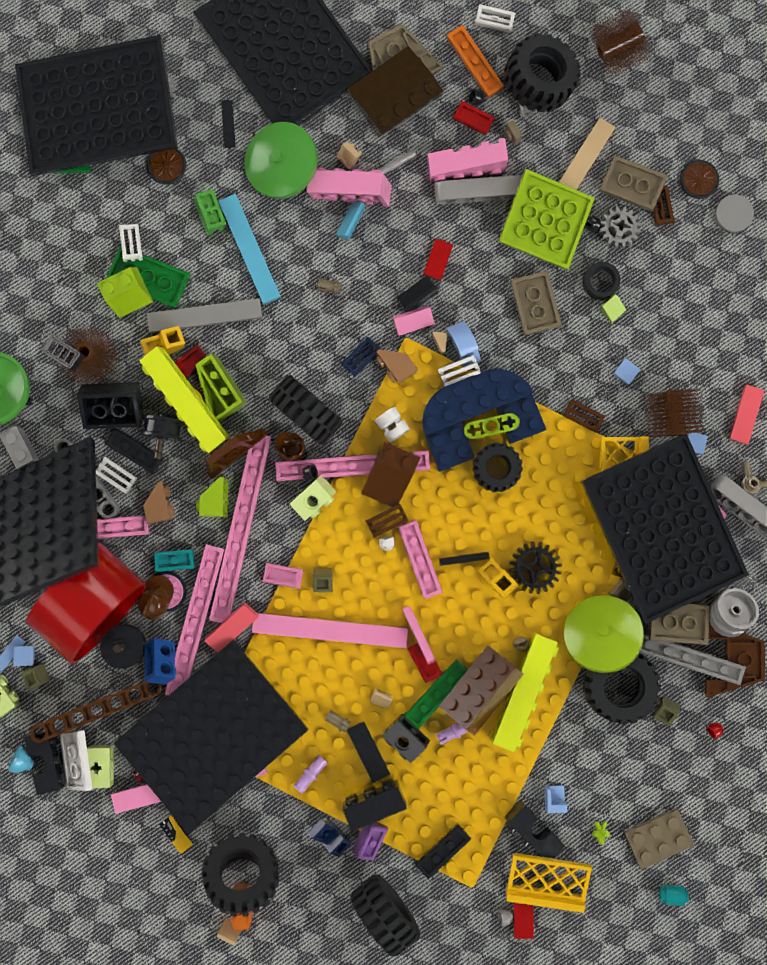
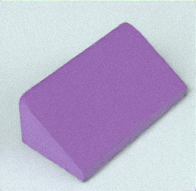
M378 822L363 827L352 849L356 858L374 861L388 827Z

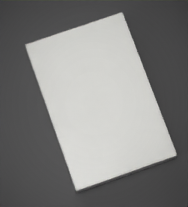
M70 730L60 734L67 790H92L85 731Z

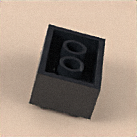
M139 382L81 384L77 393L83 429L141 427L144 410Z
M391 778L382 782V786L366 788L363 790V794L357 796L355 793L345 798L346 801H343L342 808L349 828L353 832L406 810L407 804L398 779L393 781Z

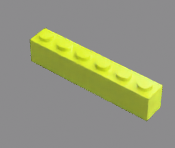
M156 346L139 360L143 365L141 367L145 374L152 377L154 386L164 393L165 401L175 408L177 417L187 424L188 432L199 440V446L205 453L209 454L214 449L222 447L230 436L163 347Z
M533 633L519 668L523 676L509 693L492 736V744L514 753L516 748H520L523 741L521 735L523 730H527L530 719H528L530 712H534L537 706V701H535L537 694L542 693L545 685L543 679L545 675H549L552 667L550 665L552 657L555 658L558 653V642Z

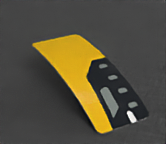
M172 815L160 823L164 833L181 854L193 845Z

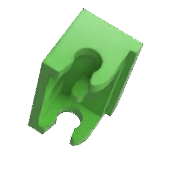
M211 189L195 194L194 203L206 235H212L215 230L221 232L226 222L214 190Z

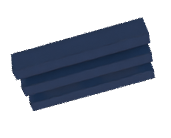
M367 337L341 365L356 377L377 356V351L380 348ZM369 343L370 346L349 366L347 363ZM374 348L375 351L354 371L353 368Z

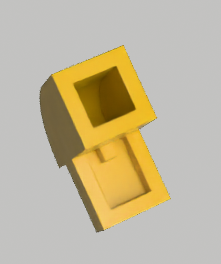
M175 326L161 330L157 336L140 340L144 356L156 346L163 347L170 355L182 349L185 341L180 327Z
M493 558L478 570L480 575L503 599L518 587L514 579Z

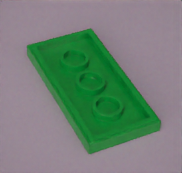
M120 245L106 278L129 267H137L152 300L176 309L191 274L142 254L143 260L135 259V261H131L130 259L127 262H123L122 246ZM126 247V254H130V249Z

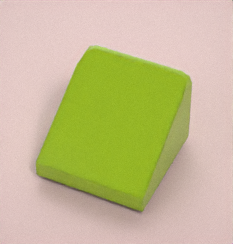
M617 294L599 308L611 322L626 311Z

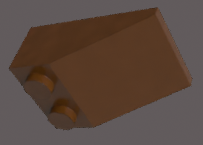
M383 440L361 494L391 507L398 505L421 457Z

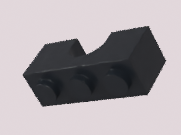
M45 731L35 734L38 738H43ZM30 735L24 737L28 757L39 755L46 761L45 770L33 775L36 794L40 795L62 789L65 786L66 779L65 773L62 772L60 766L62 764V757L57 752V736L43 742L33 741Z
M521 800L505 816L508 822L506 826L514 834L518 832L521 835L519 839L527 847L531 845L535 849L533 853L536 856L553 859L565 847L563 842L548 827L539 834L531 832L532 826L538 818Z

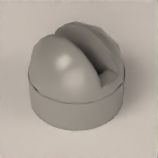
M506 909L498 910L500 926H507L512 923L513 914L511 911Z

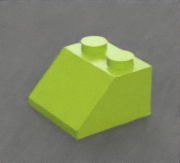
M129 267L97 283L105 302L119 318L153 303L137 267Z
M219 477L200 496V501L196 502V512H199V516L228 518L229 479Z

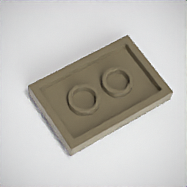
M615 155L602 183L600 192L653 212L668 175Z
M548 271L510 281L524 336L562 326Z
M687 604L649 622V640L708 645L710 606Z
M677 808L624 831L641 870L694 846Z

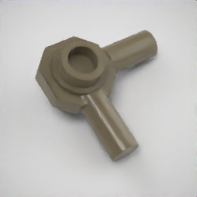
M749 461L743 462L744 478L740 482L741 488L750 495L757 494L761 488H767V480L759 481L755 476H752Z

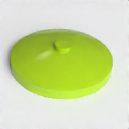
M599 595L587 598L571 610L565 622L564 639L569 654L579 665L593 672L611 673L625 668L635 660L643 645V625L638 613L631 605L617 597Z

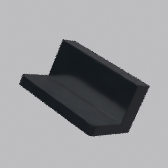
M427 275L400 294L397 300L406 312L412 311L436 294L439 286L437 284L434 285Z

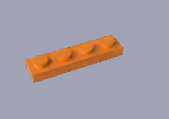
M463 25L447 34L448 41L487 98L504 89L503 83Z

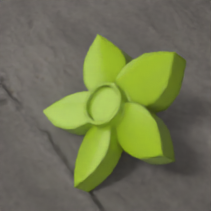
M595 822L596 830L593 831L592 836L597 838L600 845L604 844L605 837L611 836L605 830L607 822H603L601 825L599 822Z

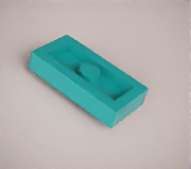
M194 549L154 553L155 572L195 568Z

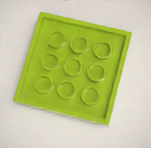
M525 169L498 242L568 270L595 198Z

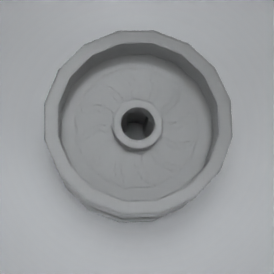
M728 589L710 604V625L722 636L736 637L753 626L759 617V607L756 600L750 593L742 589Z

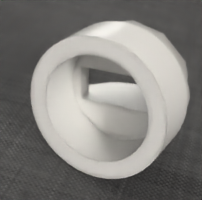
M393 536L378 539L380 548L383 551L393 549Z

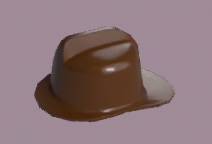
M161 575L153 576L147 581V586L138 599V607L141 614L150 620H158L164 616L174 593L171 581Z

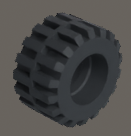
M505 443L489 444L478 452L473 461L472 470L474 478L487 491L503 492L513 487L520 479L521 472L523 471L521 466L522 459L519 458V453L515 452L512 446L509 447ZM498 456L507 462L508 473L504 478L494 479L487 473L486 464L490 458Z

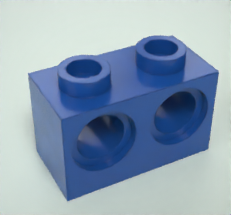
M153 638L144 644L145 682L166 685L175 679L177 672L175 668V642Z

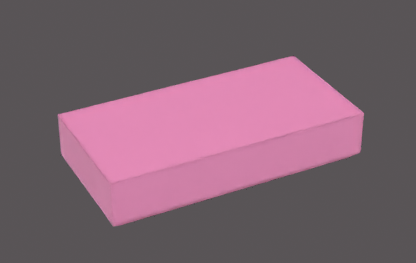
M429 305L393 316L399 336L435 324Z
M266 563L262 582L300 589L304 570Z

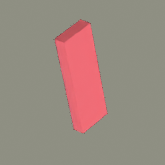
M747 384L744 385L729 440L745 445L749 444L765 390Z
M244 602L205 637L204 641L218 653L253 623L259 614Z

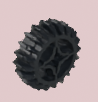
M535 542L530 543L531 548L527 544H523L525 550L517 548V552L520 555L513 554L512 557L517 560L516 562L510 561L509 563L515 565V568L509 569V572H516V575H513L512 578L514 580L519 579L516 582L518 586L523 583L522 591L529 587L528 592L531 594L534 588L536 593L540 594L541 587L544 592H547V584L553 588L554 584L551 581H559L555 574L561 575L562 573L556 570V567H561L562 564L555 563L560 557L552 556L556 552L554 549L548 552L549 545H545L542 549V542H538L537 548L535 547ZM536 551L531 562H521L528 553ZM541 553L548 558L550 568L542 564ZM537 562V566H540V568H543L545 570H536V572L533 573V570H531V568L527 567L526 565H535ZM520 568L529 571L530 582L523 578ZM540 573H549L546 580L535 584Z

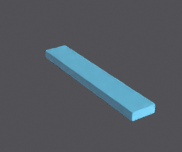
M233 194L219 200V204L263 304L265 305L281 298L237 195Z

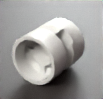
M396 407L389 409L375 420L381 430H385L384 435L389 443L410 430L405 420H400L401 415ZM395 423L397 427L392 430L390 426Z

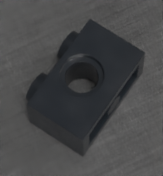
M403 714L382 735L387 744L393 746L400 756L410 763L427 748L430 742ZM401 737L407 738L409 742L403 741Z

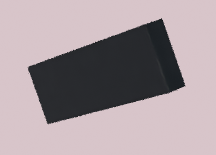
M116 428L105 443V445L152 474L156 473L164 460L163 457L155 459L152 450Z
M365 721L348 728L347 732L372 783L390 775Z
M457 823L415 863V866L429 880L471 840V837Z

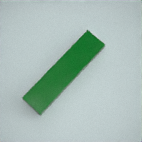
M456 659L404 716L419 729L438 709L439 705L468 669Z

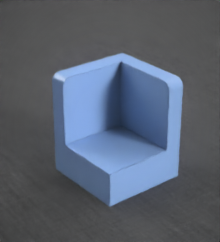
M544 786L545 810L547 813H567L564 786Z

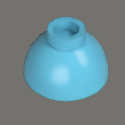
M20 746L15 751L8 770L12 773H19L25 770L30 771L35 760L31 759V756L28 757L25 747Z

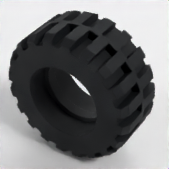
M535 34L534 36L529 35L525 37L524 40L517 44L505 65L504 81L507 82L506 87L508 91L512 92L511 96L513 99L519 101L518 104L521 106L525 105L532 111L536 109L537 112H545V110L550 112L560 108L568 100L578 86L581 71L578 69L580 67L579 61L575 59L576 54L573 50L569 49L570 46L567 43L564 44L560 38H553L550 34H545L544 36L542 34ZM529 64H537L546 68L553 76L554 82H545L539 79L532 72Z
M291 375L286 376L269 395L268 400L319 445L326 444L342 426L343 420Z
M640 653L631 664L626 666V668L631 669L636 674L638 679L637 692L626 703L612 702L606 696L604 683L609 673H598L587 669V673L583 675V680L585 681L583 692L586 694V701L597 714L610 722H617L619 724H626L627 722L631 724L636 723L637 719L646 718V713L648 711L652 712L655 709L653 706L655 701H659L660 697L657 695L658 691H661V685L658 684L660 676L656 673L654 664L649 662V659Z
M239 833L238 837H234V834L228 835L227 840L224 841L222 838L217 841L218 846H212L209 850L210 855L205 856L204 867H202V880L208 899L211 900V904L215 908L219 907L220 912L226 914L228 911L231 916L237 917V913H242L243 917L249 916L248 912L253 911L254 914L259 912V907H266L269 904V899L275 896L276 888L279 884L278 860L276 855H274V850L271 846H267L264 839L257 840V836L250 834V837H246L245 833ZM236 860H249L259 867L260 876L258 880L247 889L235 890L223 883V871L230 863Z
M372 875L352 891L350 900L357 912L356 914L376 943L388 955L392 957L399 956L419 940L421 932L418 924L415 922L416 920L397 892L381 875Z

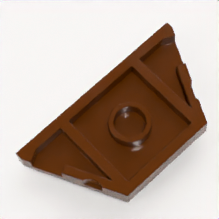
M259 429L231 436L226 439L222 447L211 451L210 456L205 459L206 471L210 479L216 477L268 435L266 431Z

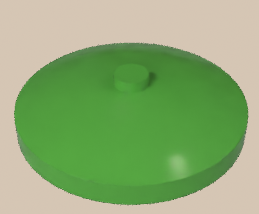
M290 122L273 123L261 129L249 143L244 160L245 172L251 185L261 194L274 199L289 198L301 192L311 182L317 169L318 152L312 137L300 126Z
M0 353V425H3L14 419L25 407L29 398L30 382L25 369L16 359L7 354Z

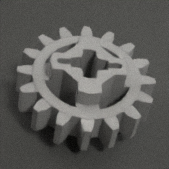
M617 206L614 212L612 209H609L608 215L604 214L602 217L604 221L600 223V226L603 228L599 230V233H604L601 239L608 240L606 245L613 243V248L615 249L618 245H620L621 249L625 247V244L631 246L632 241H636L637 235L641 232L640 229H637L641 225V222H636L638 215L633 217V210L628 213L626 212V207L620 211ZM618 216V219L610 221L613 217ZM624 235H626V236L630 235L629 237H627V238H625V239H621L622 236H624Z

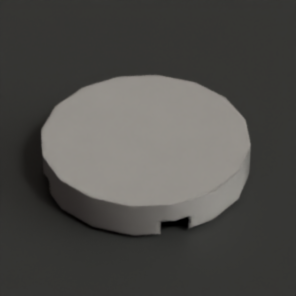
M741 195L726 196L719 202L715 211V219L719 227L730 233L742 232L751 224L754 217L752 204Z

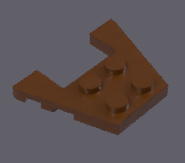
M709 622L708 639H725V660L745 666L746 669L741 685L720 679H705V697L710 698L736 688L764 681L765 641L743 633L736 637L722 636L713 629Z

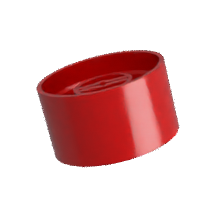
M98 544V566L48 587L30 610L25 623L72 665L93 650L101 642L104 634L124 618L140 598L147 584L103 544Z

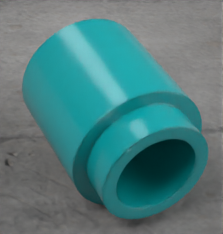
M682 885L660 886L659 901L665 905L685 906V902L689 901V892Z

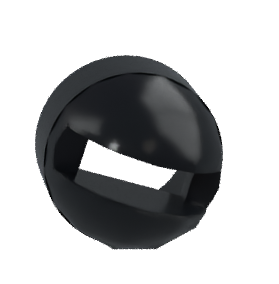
M476 89L471 90L468 97L469 104L481 105L484 101V94Z
M588 216L584 227L588 231L596 232L600 227L601 221L598 217Z
M314 464L305 466L301 471L304 474L302 477L305 480H315L318 477V471Z

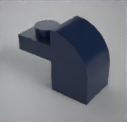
M326 817L315 822L312 829L308 832L312 839L321 842L330 854L337 857L352 843L344 832Z

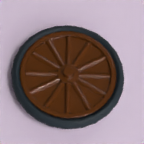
M179 149L151 153L147 160V170L150 177L157 183L170 185L183 177L186 171V159Z
M694 160L686 164L682 169L680 184L688 196L704 199L711 196L717 190L719 174L715 166L710 162Z

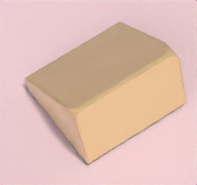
M432 332L433 340L440 354L444 355L447 334Z
M374 689L370 703L388 709L393 696Z
M226 918L217 937L231 945H235L241 930H234L231 920Z

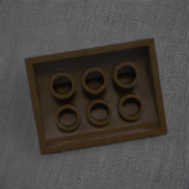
M409 46L347 89L378 138L444 92L433 74Z

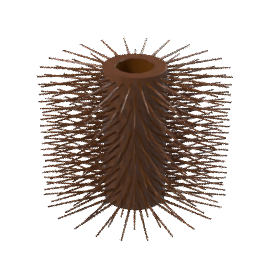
M633 11L629 19L628 14H621V16L610 18L609 15L607 21L600 22V24L606 22L607 24H604L601 30L599 28L596 29L598 32L596 35L594 33L593 36L595 38L594 41L597 43L595 48H597L601 60L604 61L603 71L604 64L605 69L606 66H608L607 70L609 71L612 68L610 73L613 74L619 72L620 69H625L624 66L633 65L628 60L632 56L634 61L642 60V62L643 59L638 60V58L649 57V55L645 56L644 52H642L646 47L643 43H645V38L647 37L644 36L643 28L637 24V20L636 22H634L635 18L632 20L631 16L633 15L634 17Z
M84 323L81 331H75L73 336H71L76 342V346L66 340L69 346L85 355L76 371L73 372L71 370L70 373L73 376L75 375V377L80 375V381L84 379L83 384H88L89 379L90 384L92 381L95 384L96 381H104L102 377L104 374L98 367H102L111 374L108 369L112 372L114 371L110 369L111 367L113 368L112 362L120 359H110L118 357V355H106L116 354L115 352L108 353L111 349L107 348L109 346L108 341H106L107 339H100V333L96 337V331L92 332L93 327L91 328L89 338L90 328L87 329L86 335V325L84 331ZM72 352V354L70 355V357L68 358L69 360H67V361H68L67 363H69V361H70V360L72 359V357L74 356V353H73V352Z
M702 389L663 391L662 393L656 392V394L644 397H649L644 402H653L647 404L649 407L644 408V410L656 409L655 411L647 412L646 414L650 413L652 415L645 416V418L657 417L656 419H649L648 421L655 422L646 425H653V428H649L651 430L662 429L647 432L655 434L649 437H673L686 433L702 432V429L686 430L704 427L703 425H697L705 423L704 421L691 422L702 419L696 416L704 415L702 413H693L701 411L699 409L695 410V408H700L704 405H692L702 402H694L693 400L703 398H699V396L694 397L701 394H696V392Z

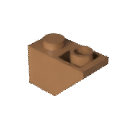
M381 349L377 351L378 357L376 360L382 368L385 366L389 371L387 375L393 383L397 382L400 385L417 373V367L407 354Z
M163 481L156 484L143 505L147 524L173 520L172 515H175L174 506L172 503L170 504L168 497L171 496L170 487Z

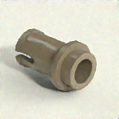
M319 278L318 291L334 292V295L341 293L342 282Z
M330 710L325 718V721L337 727L339 732H345L351 723L348 721V718L341 717L333 710Z

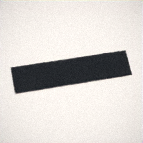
M232 100L221 101L224 148H235Z

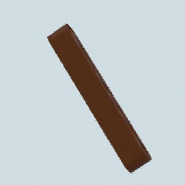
M144 681L39 723L30 730V737L35 742H43L157 696L162 691V684H158L159 689L156 693H151L148 690L150 682ZM137 689L140 692L138 700L130 698L131 690ZM113 697L121 699L122 703L119 708H114L111 705ZM95 704H99L102 707L101 715L93 714L92 708ZM76 712H81L84 716L81 723H77L73 719ZM58 719L62 720L65 725L61 731L57 730L54 726L55 721ZM38 727H42L45 730L43 738H38L35 734Z

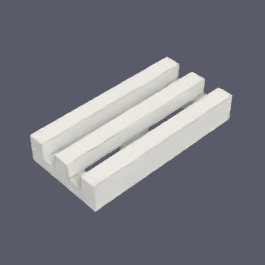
M479 4L475 25L511 33L515 12ZM481 12H486V13H490V14H494V15H498V16L507 17V18H510V20L503 19V18H499L498 16H493V15L490 16V15H486V14H481Z
M138 224L119 225L123 262H127L130 259L131 261H135V259L143 260ZM131 229H135L138 254H134ZM124 230L128 231L130 254H126Z
M475 355L438 369L444 386L481 373ZM471 360L473 362V364L465 366L448 374H445L444 372L448 369L469 362ZM474 367L476 369L473 372L462 375L450 381L447 380V378L462 373Z
M107 457L103 458L102 463L96 469L98 476L125 494L129 492L137 480L135 476ZM107 463L129 477L131 481L128 482L105 465ZM105 470L106 472H108L109 474L123 482L125 485H127V487L124 488L123 486H121L120 484H118L117 482L103 474L101 471Z

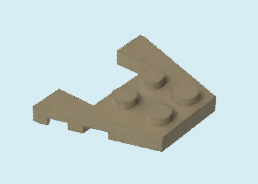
M403 24L368 42L373 70L407 46L412 49L432 74L444 68Z

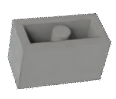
M14 426L0 434V438L16 469H21L39 460L23 428Z

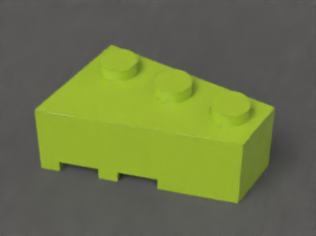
M210 354L195 364L200 384L204 391L205 403L219 423L248 403L217 355Z

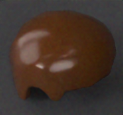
M282 432L276 437L274 443L278 455L287 461L301 458L306 448L303 438L296 432Z

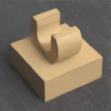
M347 141L342 145L336 157L350 170L355 166L362 151L358 152L354 148L355 144H350Z

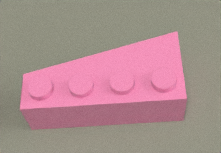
M505 138L498 139L499 143L490 144L489 141L482 142L476 148L470 145L462 146L457 152H454V149L429 153L427 163L430 182L435 181L436 183L448 179L462 180L464 177L475 179L491 174V176L501 175L505 171L508 162Z
M317 168L311 182L307 185V193L316 199L337 201L339 197L341 200L350 203L357 199L368 205H373V202H382V206L389 207L392 185L380 170L363 172L360 169L345 171L344 169L335 168L334 171H330L325 168Z

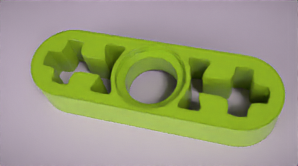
M508 413L469 422L464 427V434L469 439H478L513 431L519 427L520 419L516 414ZM510 416L511 419H515L516 423H513V427L503 425L504 430H501L499 418H502L501 422L508 421ZM489 421H495L497 424V429L494 432H490L487 429ZM471 425L474 428L483 427L485 434H482V431H477L475 436H473L472 433H469Z

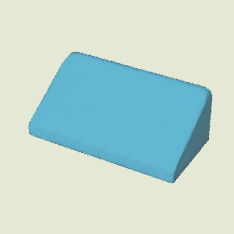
M353 202L336 236L349 241L365 210L363 202Z

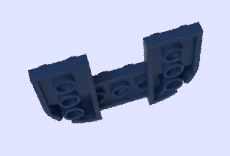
M491 369L445 386L431 397L423 415V431L439 472L475 458L461 423L493 409L497 410L498 415L516 414L520 419L519 427L513 431L505 432L510 444L547 430L532 395V389L522 377L508 370ZM511 416L508 417V421L501 422L502 425H510V427H513V423H516L515 419H511Z

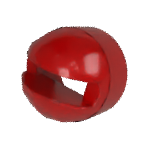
M717 722L711 723L706 727L709 735L715 740L721 737L724 732L723 726Z

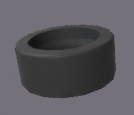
M608 262L593 264L587 269L583 277L585 292L596 300L610 298L620 285L621 277L619 271ZM604 270L611 275L612 286L610 289L599 292L592 287L590 279L595 271Z

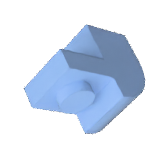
M465 321L448 327L447 331L451 343L457 350L459 359L462 360L475 355L477 363L481 362L478 345ZM471 360L469 362L463 363L462 366L465 367L473 364V362Z

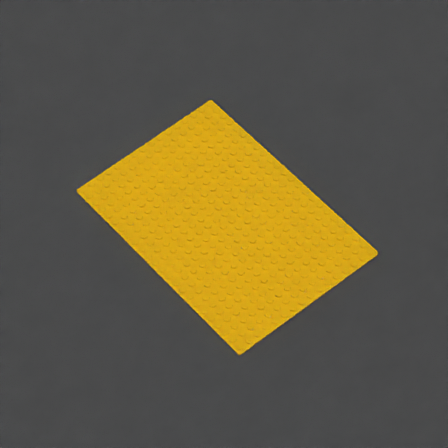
M405 338L398 352L409 356L418 369L417 373L400 385L397 382L393 383L386 374L344 457L378 454L383 440L389 443L384 435L385 430H381L375 420L393 407H396L401 415L400 420H405L410 430L391 442V444L410 452L429 451L430 470L414 472L399 504L402 505L409 520L406 523L414 520L417 521L442 593L424 599L398 526L375 538L373 537L366 520L392 507L361 494L369 475L334 477L330 484L336 491L332 496L334 501L327 507L322 505L319 508L321 512L312 519L288 566L304 570L300 589L279 585L264 614L408 628L406 648L254 633L245 650L246 655L309 728L305 734L266 767L267 774L257 776L256 778L346 824L348 823L342 808L343 801H346L345 798L355 793L358 796L363 794V790L368 787L374 786L377 788L382 786V782L392 778L394 781L398 779L406 799L407 809L377 821L388 827L382 842L419 860L458 823L471 837V840L438 871L469 887H474L507 821L505 816L513 808L582 668L569 654L565 644L564 626L566 619L577 604L593 596H610L609 592L620 579H624L612 575L615 558L581 484V480L601 472L600 437L604 436L536 402L547 429L546 431L513 444L509 443L505 432L478 439L468 438L475 458L481 449L494 443H505L509 447L512 446L514 451L519 453V458L522 459L521 466L523 471L521 472L520 479L513 487L503 492L485 490L474 478L472 470L474 459L439 472L424 435L423 415L431 397L438 390L445 387L438 369L455 361L409 338ZM458 365L444 372L445 374H448L450 372L463 368V366ZM469 369L462 373L447 378V380L450 381L462 375L473 372V370ZM493 409L461 423L464 428L469 422L499 415L497 410ZM495 421L487 423L488 431L494 432L497 429ZM395 423L390 426L392 430L397 427ZM471 425L469 433H472L473 436H475L477 431H482V434H485L483 427L474 428ZM605 441V448L611 454L617 446L612 441ZM622 446L629 454L632 452V450ZM619 449L613 457L620 463L627 456ZM492 457L486 464L487 473L494 479L504 478L508 473V464L501 457ZM610 459L606 463V469L616 464ZM399 509L373 521L372 524L375 525L399 513ZM400 516L376 528V532L403 520V517ZM393 536V549L383 551L380 548L378 539ZM535 542V547L537 548L538 542H542V549L545 545H549L548 552L553 549L556 551L552 556L560 557L555 563L562 564L561 567H556V570L562 573L561 575L555 574L559 581H551L554 584L553 588L547 584L548 591L544 592L541 587L540 594L536 593L535 588L532 594L528 592L529 587L522 591V583L503 599L478 572L480 568L493 558L511 577L516 575V572H509V569L515 568V565L509 563L510 561L516 562L517 560L512 557L513 554L520 555L517 552V548L525 550L523 544H527L531 548L530 543ZM536 551L528 553L521 562H531ZM489 552L490 557L487 560L444 566L439 564V558ZM541 553L542 564L550 568L548 558ZM537 562L535 565H526L527 567H530L531 570H533V573H535L536 570H545L543 568H540V566H537ZM314 568L333 569V592H313ZM520 568L523 578L530 582L529 571ZM540 573L535 584L546 580L549 573ZM411 607L442 673L456 659L469 669L487 645L519 670L526 651L519 652L514 648L513 641L516 637L523 636L530 643L533 633L558 642V653L555 658L552 657L550 665L552 667L548 676L545 675L543 683H545L541 694H537L535 700L537 701V706L534 712H530L528 717L530 719L529 726L526 731L523 730L521 735L523 738L522 744L519 749L516 748L515 753L491 742L509 693L475 736L466 732L461 735V738L457 739L456 737L443 745L439 743L436 733L451 727L453 723H458L438 707L419 728L430 742L427 748L412 763L403 759L393 746L387 744L382 736L385 730L401 714L404 715L440 677L438 676L425 683L407 648L418 642L404 615V608ZM526 641L517 644V647L526 645ZM374 689L393 696L388 709L370 703ZM330 710H333L345 719L348 718V721L351 722L348 728L365 721L390 775L372 783L347 729L345 732H339L337 727L325 721ZM401 737L403 741L409 742L407 738ZM320 755L328 764L317 775L316 781L313 780L302 794L293 785L305 773V768H309L317 756Z

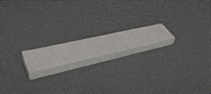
M260 298L147 313L150 333L160 332L175 326L185 329L263 318Z
M644 633L641 653L741 685L746 669L745 666L672 642L649 640V635Z

